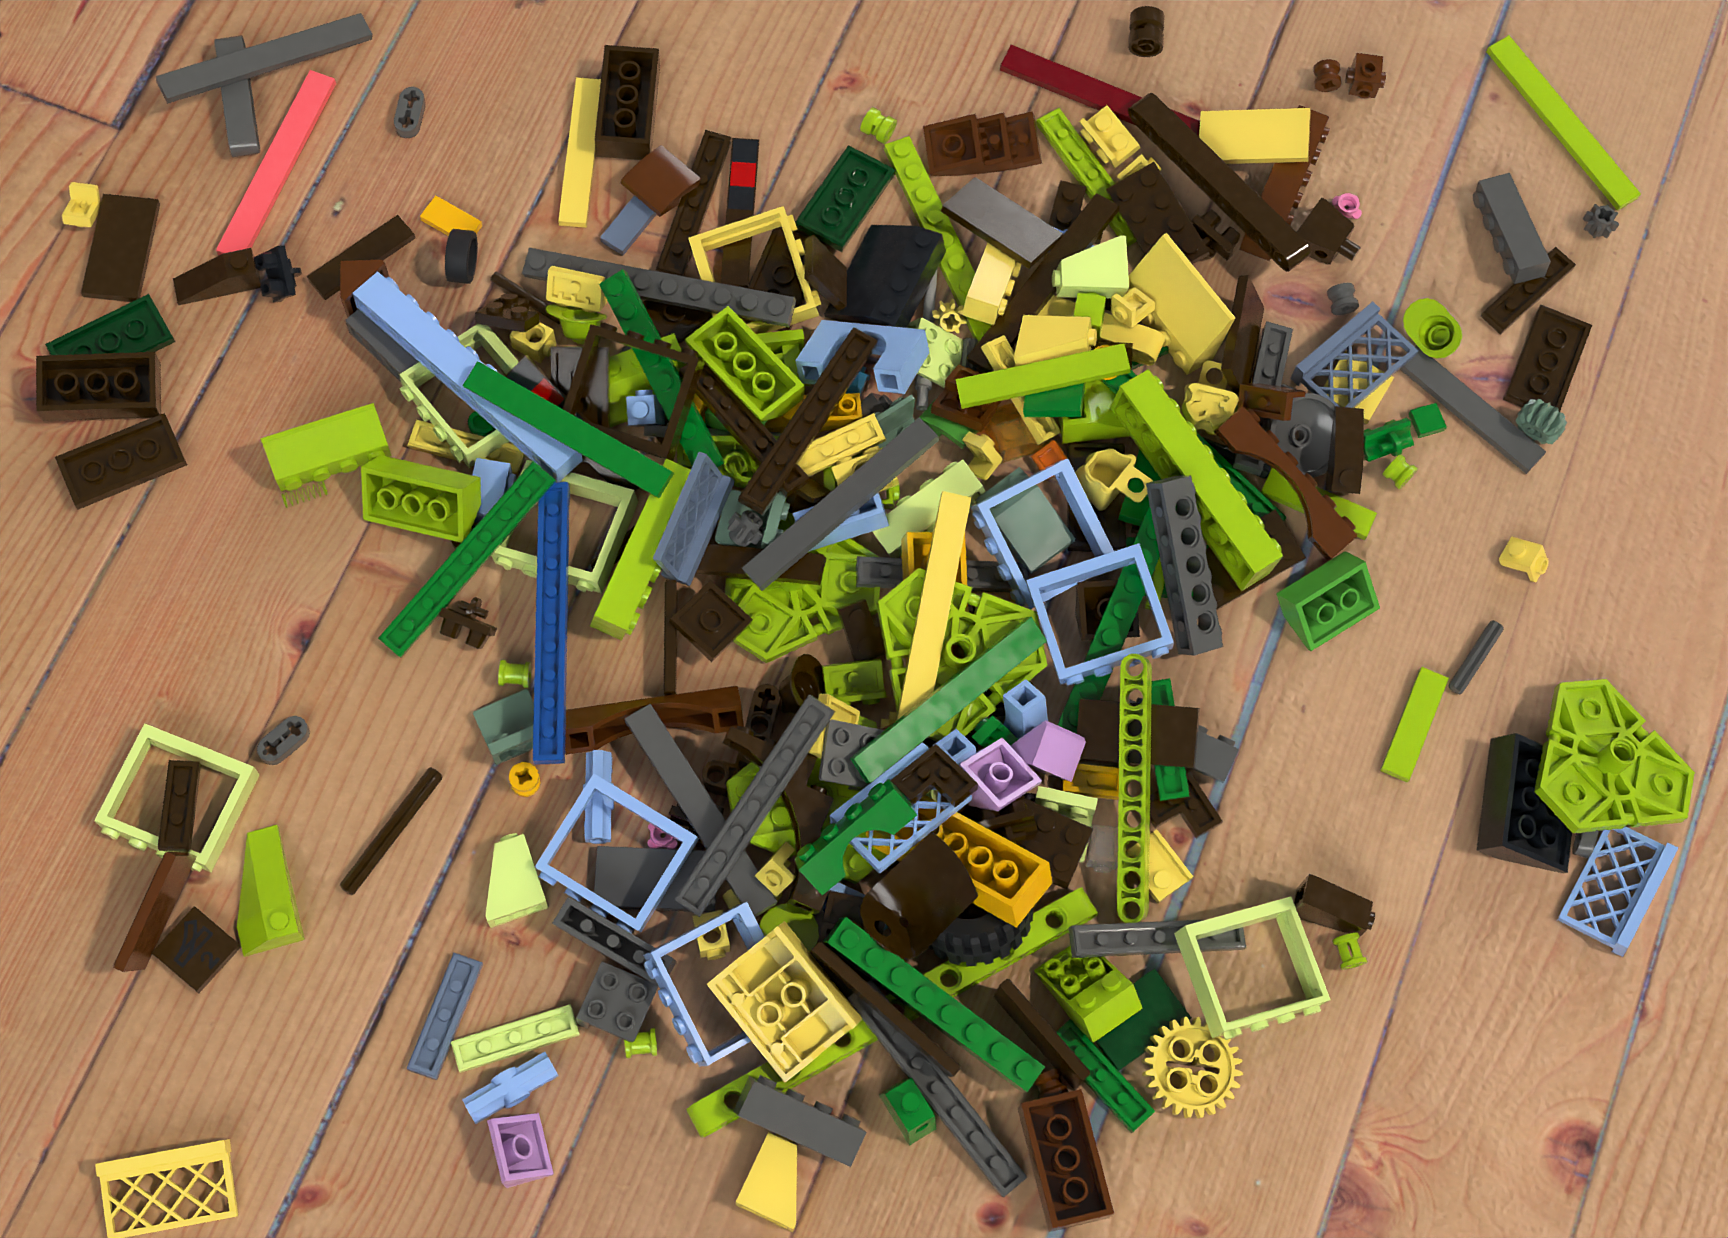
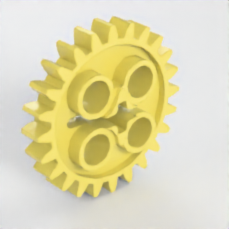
M1188 1017L1181 1018L1180 1026L1176 1020H1172L1169 1022L1170 1030L1165 1026L1159 1028L1162 1037L1157 1035L1150 1037L1155 1046H1147L1144 1049L1147 1053L1151 1054V1058L1142 1060V1063L1150 1066V1070L1143 1072L1142 1076L1151 1077L1152 1079L1146 1085V1088L1155 1087L1157 1091L1152 1097L1153 1100L1162 1097L1164 1100L1161 1108L1163 1109L1173 1105V1115L1179 1114L1182 1109L1184 1118H1191L1193 1110L1197 1119L1204 1117V1109L1209 1115L1216 1114L1214 1104L1220 1109L1225 1108L1226 1104L1223 1098L1227 1100L1234 1099L1230 1088H1240V1085L1234 1081V1077L1243 1075V1072L1235 1069V1065L1240 1064L1242 1059L1233 1058L1232 1055L1239 1048H1229L1228 1043L1231 1039L1225 1040L1221 1036L1212 1038L1207 1023L1205 1022L1201 1026L1200 1017H1195L1191 1025ZM1175 1042L1181 1043L1184 1047L1185 1053L1182 1058L1177 1057L1173 1053L1172 1047ZM1205 1046L1210 1047L1214 1051L1215 1057L1212 1062H1208L1203 1056ZM1170 1061L1181 1065L1192 1062L1195 1067L1217 1068L1219 1072L1215 1074L1200 1070L1192 1073L1190 1068L1168 1067L1166 1062ZM1172 1073H1177L1182 1079L1179 1089L1174 1088L1170 1084L1169 1078ZM1202 1077L1210 1080L1212 1084L1210 1093H1205L1201 1089L1200 1080Z

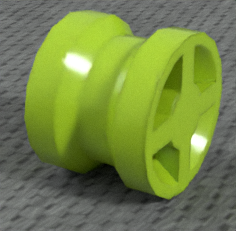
M1401 454L1389 464L1382 475L1386 479L1391 478L1395 483V487L1400 490L1415 475L1418 468L1415 465H1409L1406 462V458Z

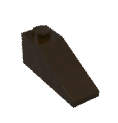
M247 248L223 253L173 278L178 305L259 289L261 279L259 271L255 267V256L252 249Z
M1334 406L1326 491L1360 494L1363 473L1364 409Z

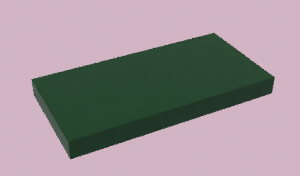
M848 145L795 221L797 229L809 236L814 235L819 241L843 252L894 177L896 169Z
M147 294L45 345L51 355L156 352L174 343L175 340L152 298Z

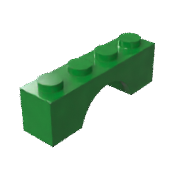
M889 779L884 783H878L869 791L868 797L860 804L855 803L850 806L840 821L836 824L828 825L822 831L821 837L813 844L808 843L799 850L795 858L797 868L823 896L846 876L843 867V855L853 838L871 830H881L895 835L915 818L917 813L913 805Z

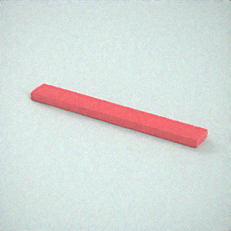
M312 70L309 71L216 249L218 255L252 248L336 85L334 78Z

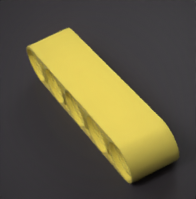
M1053 295L1038 315L1074 316L1076 302ZM1104 313L1100 340L1097 339L1096 341L1133 343L1132 361L1152 366L1158 358L1165 341V336L1155 329L1140 324L1130 328L1124 322L1117 321L1113 315Z

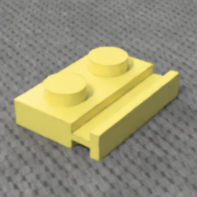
M1156 829L1150 834L1149 893L1158 904L1185 883L1192 880L1194 876ZM1136 843L1127 850V853L1131 857L1136 858L1141 852V847L1139 843ZM1133 871V873H1134V874L1137 876V878L1140 880L1139 874H1138L1137 872Z

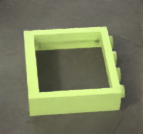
M476 324L458 336L459 342L465 348L469 346L476 350L482 346L505 374L519 363L487 325ZM420 362L399 374L402 387L399 389L408 402L413 400L418 406L416 407L418 414L425 422L429 420L435 426L433 427L434 433L441 442L447 441L451 446L450 451L458 462L463 461L468 468H471L475 465L476 458H486L497 448L499 449L503 444L510 442L496 429L467 448L418 389L419 386L435 377V375Z
M526 460L521 474L533 461ZM570 472L560 481L569 483L570 494L618 507L593 572L568 566V584L576 586L578 590L585 593L587 590L602 594L637 507L638 499L635 491L632 489ZM512 531L491 555L495 564L502 565L506 570L516 568L522 570L524 574L530 577L537 578V556L507 548L513 534Z
M144 723L94 821L102 828L101 833L115 840L119 836L129 839V845L143 851L147 847L157 851L156 855L160 858H163L165 852H176L159 851L158 836L118 821L114 817L151 745L191 761H200L203 766L238 779L202 852L198 853L193 850L188 852L197 856L191 868L192 871L200 872L201 869L212 873L260 775L254 766Z
M1292 897L1189 924L1174 933L1212 1038L1223 1035L1225 1040L1242 1035V1029L1250 1027L1252 1032L1269 1027L1268 1022L1276 1019L1278 1024L1294 1020L1296 1018L1295 1014L1303 1012L1304 1016L1313 1015L1321 1011V1005L1331 1000ZM1276 918L1306 999L1226 1022L1197 940Z

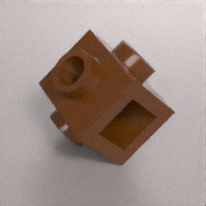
M1356 53L1351 67H1348L1345 83L1349 84L1348 95H1355L1360 98L1376 97L1379 88H1384L1386 72H1382L1383 56Z

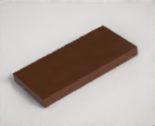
M188 852L164 853L114 962L113 968L122 972L146 969L152 956L151 952L159 941L197 856Z

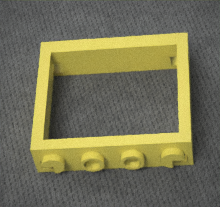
M784 206L688 238L701 280L715 282L706 251L782 226L806 301L805 305L794 308L790 325L819 316L817 306L822 304L817 290H811L809 282L804 279L805 265H803L800 256L805 255L801 239L795 240L792 231L797 230L793 215L787 216ZM758 321L746 324L755 334L768 333L785 327Z

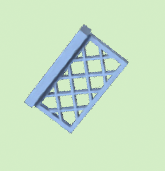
M923 742L872 783L830 814L831 824H836L840 821L850 806L855 803L860 804L866 799L869 791L875 785L884 783L888 779H893L929 750V748ZM939 792L937 802L917 801L913 805L917 816L904 826L913 827V835L907 840L895 839V835L892 834L891 839L873 838V830L869 831V838L855 837L851 840L850 844L880 874L931 831L935 830L970 802L972 795L957 807H954L950 802H941V794ZM919 808L937 809L936 817L931 821H918ZM872 845L890 846V854L879 862L872 855Z
M1626 826L1623 829H1612L1622 834L1626 841L1625 845L1614 848L1611 847L1607 837L1611 830H1603L1593 853L1589 857L1557 919L1613 948L1612 952L1621 957L1626 953L1678 850V847L1668 842L1665 846ZM1603 844H1604L1605 847H1606V850L1600 851L1601 848H1602V846H1603ZM1645 845L1656 851L1652 859L1640 862L1634 848ZM1629 849L1634 863L1619 867L1614 853ZM1609 855L1614 869L1599 873L1595 859ZM1648 865V867H1647V869H1646V871H1645V873H1644L1642 867ZM1592 868L1593 874L1588 875L1590 869ZM1637 869L1641 879L1640 883L1627 886L1622 872ZM1616 874L1621 888L1606 892L1601 878ZM1596 879L1601 894L1586 897L1582 888L1583 883ZM1636 890L1631 898L1630 891ZM1579 893L1581 899L1575 900L1577 894ZM1624 893L1628 907L1614 911L1609 897ZM1604 899L1609 913L1594 917L1589 902ZM1583 904L1588 919L1577 921L1567 916L1571 907ZM1623 915L1620 922H1618L1617 916ZM1611 918L1615 927L1612 938L1599 932L1596 922Z

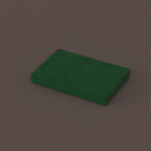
M1155 968L1133 983L1142 1009L1096 1041L1104 1055L1118 1071L1146 1052L1144 1050L1145 1047L1155 1046L1150 1037L1153 1035L1162 1037L1159 1032L1160 1027L1165 1026L1170 1030V1021L1176 1020L1180 1026L1181 1018L1188 1017L1189 1020L1192 1018Z

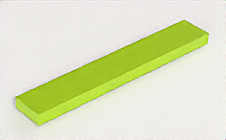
M1057 108L1038 118L1036 121L1037 127L1078 183L1086 186L1085 192L1089 198L1092 199L1097 193L1112 201L1106 189L1115 184L1061 109ZM1118 212L1109 225L1117 236H1126L1128 247L1135 243L1136 240Z
M1123 343L956 379L961 408L964 409L1131 372L1125 344Z

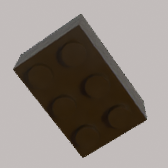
M1019 797L1013 802L1024 800L1029 809L1032 808L1038 833L1028 835L1027 839L1017 841L1016 844L1048 861L1053 884L1067 890L1093 832V828L1024 797ZM1013 802L1002 808L999 816L1010 814L1009 806Z

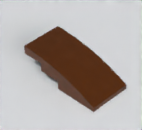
M1033 111L1006 117L1003 112L979 119L976 114H971L923 126L931 176L985 174L1042 164Z

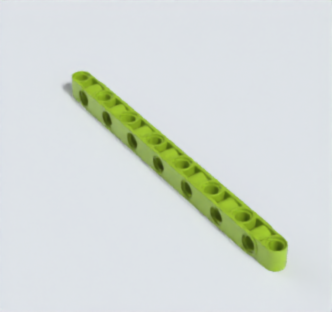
M1083 887L1078 888L1034 912L1028 935L1022 937L1023 943L1016 950L1013 948L1009 950L1010 955L1003 959L1000 957L993 959L994 963L987 965L984 962L977 963V966H967L966 962L956 965L947 961L925 973L924 976L954 998L1069 933L1068 928L1070 926L1087 923L1096 917L1098 912ZM1046 917H1057L1060 920L1061 926L1058 928L1048 926L1045 920ZM950 974L955 977L957 984L953 987H946L941 983L940 977ZM891 994L885 996L891 1004H899L904 1010L903 1015L910 1021L920 1017ZM861 1020L853 1029L846 1033L851 1041L847 1047H838L833 1043L786 1083L783 1082L772 1066L766 1062L692 1104L686 1111L700 1137H706L741 1118L733 1111L734 1109L728 1108L724 1101L731 1094L740 1096L749 1076L758 1080L760 1075L769 1078L777 1083L776 1089L786 1092L788 1088L792 1089L878 1041V1039L865 1022Z

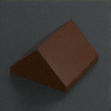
M382 260L341 261L340 298L347 318L358 310L353 297V292L377 271L385 278L389 277L386 264Z

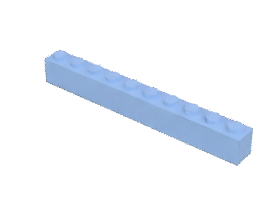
M377 271L353 292L356 307L529 459L537 463L552 476L556 482H560L583 461L580 453L464 388L463 384L476 362L484 363L479 360L478 354L471 347L467 346L465 348L459 342L458 337L453 331L443 329L431 312L427 311L425 313L420 309L418 302L410 294L405 296L392 278H385ZM485 365L497 372V370L492 365Z

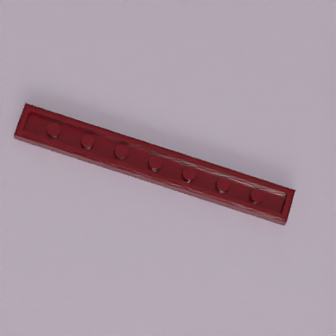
M1010 45L1000 65V71L1099 111L1107 105L1118 119L1135 125L1129 117L1128 108L1142 99V97ZM1172 110L1199 137L1200 121Z

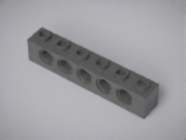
M1191 475L1172 476L1146 483L1178 654L1195 656L1223 647L1222 629L1219 625L1216 611L1217 601L1213 595L1212 575L1208 568L1206 543L1202 536L1201 516L1197 509L1196 489L1192 482Z

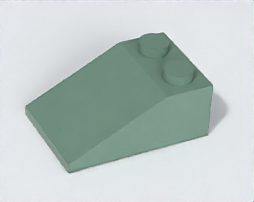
M1020 467L975 499V504L1029 476ZM1037 485L990 508L1011 554L1023 564L1030 574L1075 542L1074 536Z

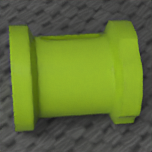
M501 659L498 673L499 686L509 683L521 684L524 688H529L532 663L514 664L507 663L506 660Z
M1358 932L1342 935L1332 940L1333 945L1337 946L1342 960L1341 970L1359 967L1368 962L1367 958L1362 955L1358 943L1360 938Z
M650 1028L648 1032H638L633 1043L624 1040L626 1058H631L635 1054L645 1053L657 1056L655 1028Z

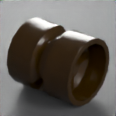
M1142 6L1131 12L1128 48L1132 54L1139 57H1153L1162 52L1165 15L1159 8Z

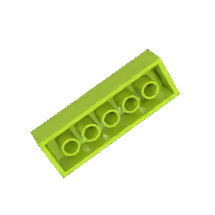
M669 459L665 460L663 466L671 470L674 475L660 498L652 494L649 495L590 624V627L621 641L625 633L631 635L640 617V614L635 611L637 607L643 609L652 590L648 583L649 581L655 583L661 571V567L654 561L653 556L691 469Z

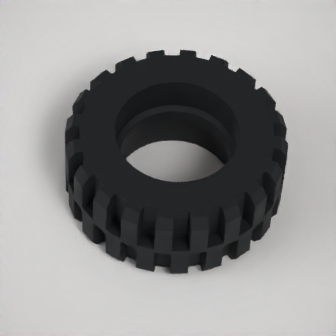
M1033 909L1030 910L1017 928L991 913L975 919L956 918L928 948L934 949L935 955L941 959L948 957L949 963L960 965L961 962H966L967 966H977V963L984 962L985 965L994 963L993 959L1007 957L1010 955L1009 950L1011 948L1016 950L1023 943L1022 937H1026L1031 929L1030 922L1033 921Z

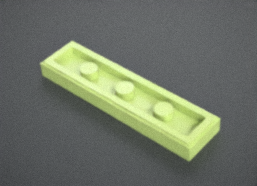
M569 1004L451 1041L458 1070L462 1073L573 1038L580 1034L572 1006Z

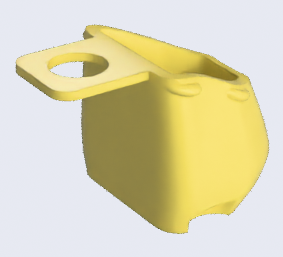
M1207 360L1202 365L1198 383H1189L1185 386L1182 413L1186 422L1192 423L1196 431L1204 429L1208 434L1215 435L1213 431L1234 414L1239 397L1237 394L1225 390L1227 380L1223 373L1220 383L1211 384L1207 381V371L1211 368H1218L1221 371L1222 363Z
M1107 449L1090 454L1086 458L1085 464L1075 472L1088 500L1099 511L1105 510L1120 492L1134 502H1141L1148 494L1146 483L1153 482L1152 479L1134 467L1136 457L1133 454L1124 455L1115 449ZM1132 478H1139L1144 483V489L1139 493H1134L1129 490L1127 486L1128 481Z

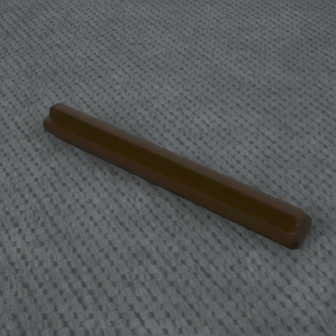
M430 767L420 778L341 881L340 886L345 892L353 895L363 884L440 783L442 775L439 771Z

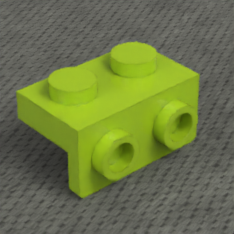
M881 659L822 665L825 694H829L851 706V702L861 700L863 704H876L880 702V698L886 697Z

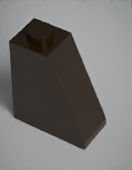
M1309 874L1297 887L1294 904L1301 920L1348 934L1358 932L1359 936H1362L1367 929L1371 930L1375 920V912L1371 911L1373 901L1312 874Z

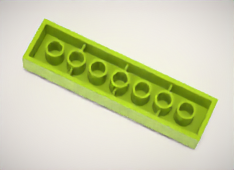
M1147 369L1122 384L1110 408L1161 479L1172 476L1191 475L1196 489L1197 509L1201 516L1202 536L1240 590H1245L1270 574L1283 557L1279 543L1274 538H1270L1264 530V524L1260 517L1251 512L1247 506L1245 496L1233 487L1227 471L1218 466L1211 449L1207 445H1203L1199 440L1195 427L1189 421L1186 422L1180 413V407L1177 402L1172 398L1170 399L1164 391L1161 380L1157 376H1153L1150 370Z

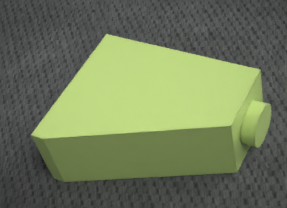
M1120 235L1062 259L1057 269L1053 270L1052 286L1057 289V297L1077 298L1078 293L1094 292L1100 296H1106V298H1111L1116 293L1123 297L1129 289L1126 236Z
M508 834L500 839L501 842L494 844L485 915L490 928L548 908L524 834Z

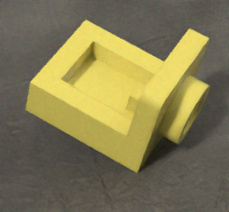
M71 182L69 185L71 199L62 214L63 224L75 225L77 227H92L99 214L101 205L98 186Z
M1135 287L1123 297L1117 293L1111 297V313L1114 318L1119 322H1124L1130 328H1133L1155 309V302Z
M969 431L962 439L975 456L968 467L976 477L986 481L1003 459L993 447L995 443L985 434L979 436Z
M1515 537L1510 538L1499 557L1502 566L1527 572L1529 580L1535 583L1540 575L1546 572L1549 562L1543 545Z

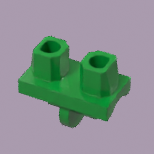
M1408 418L1398 421L1393 419L1385 422L1382 427L1364 430L1363 451L1365 460L1370 462L1389 454L1396 457L1402 454L1403 449L1414 446L1410 432L1411 420Z

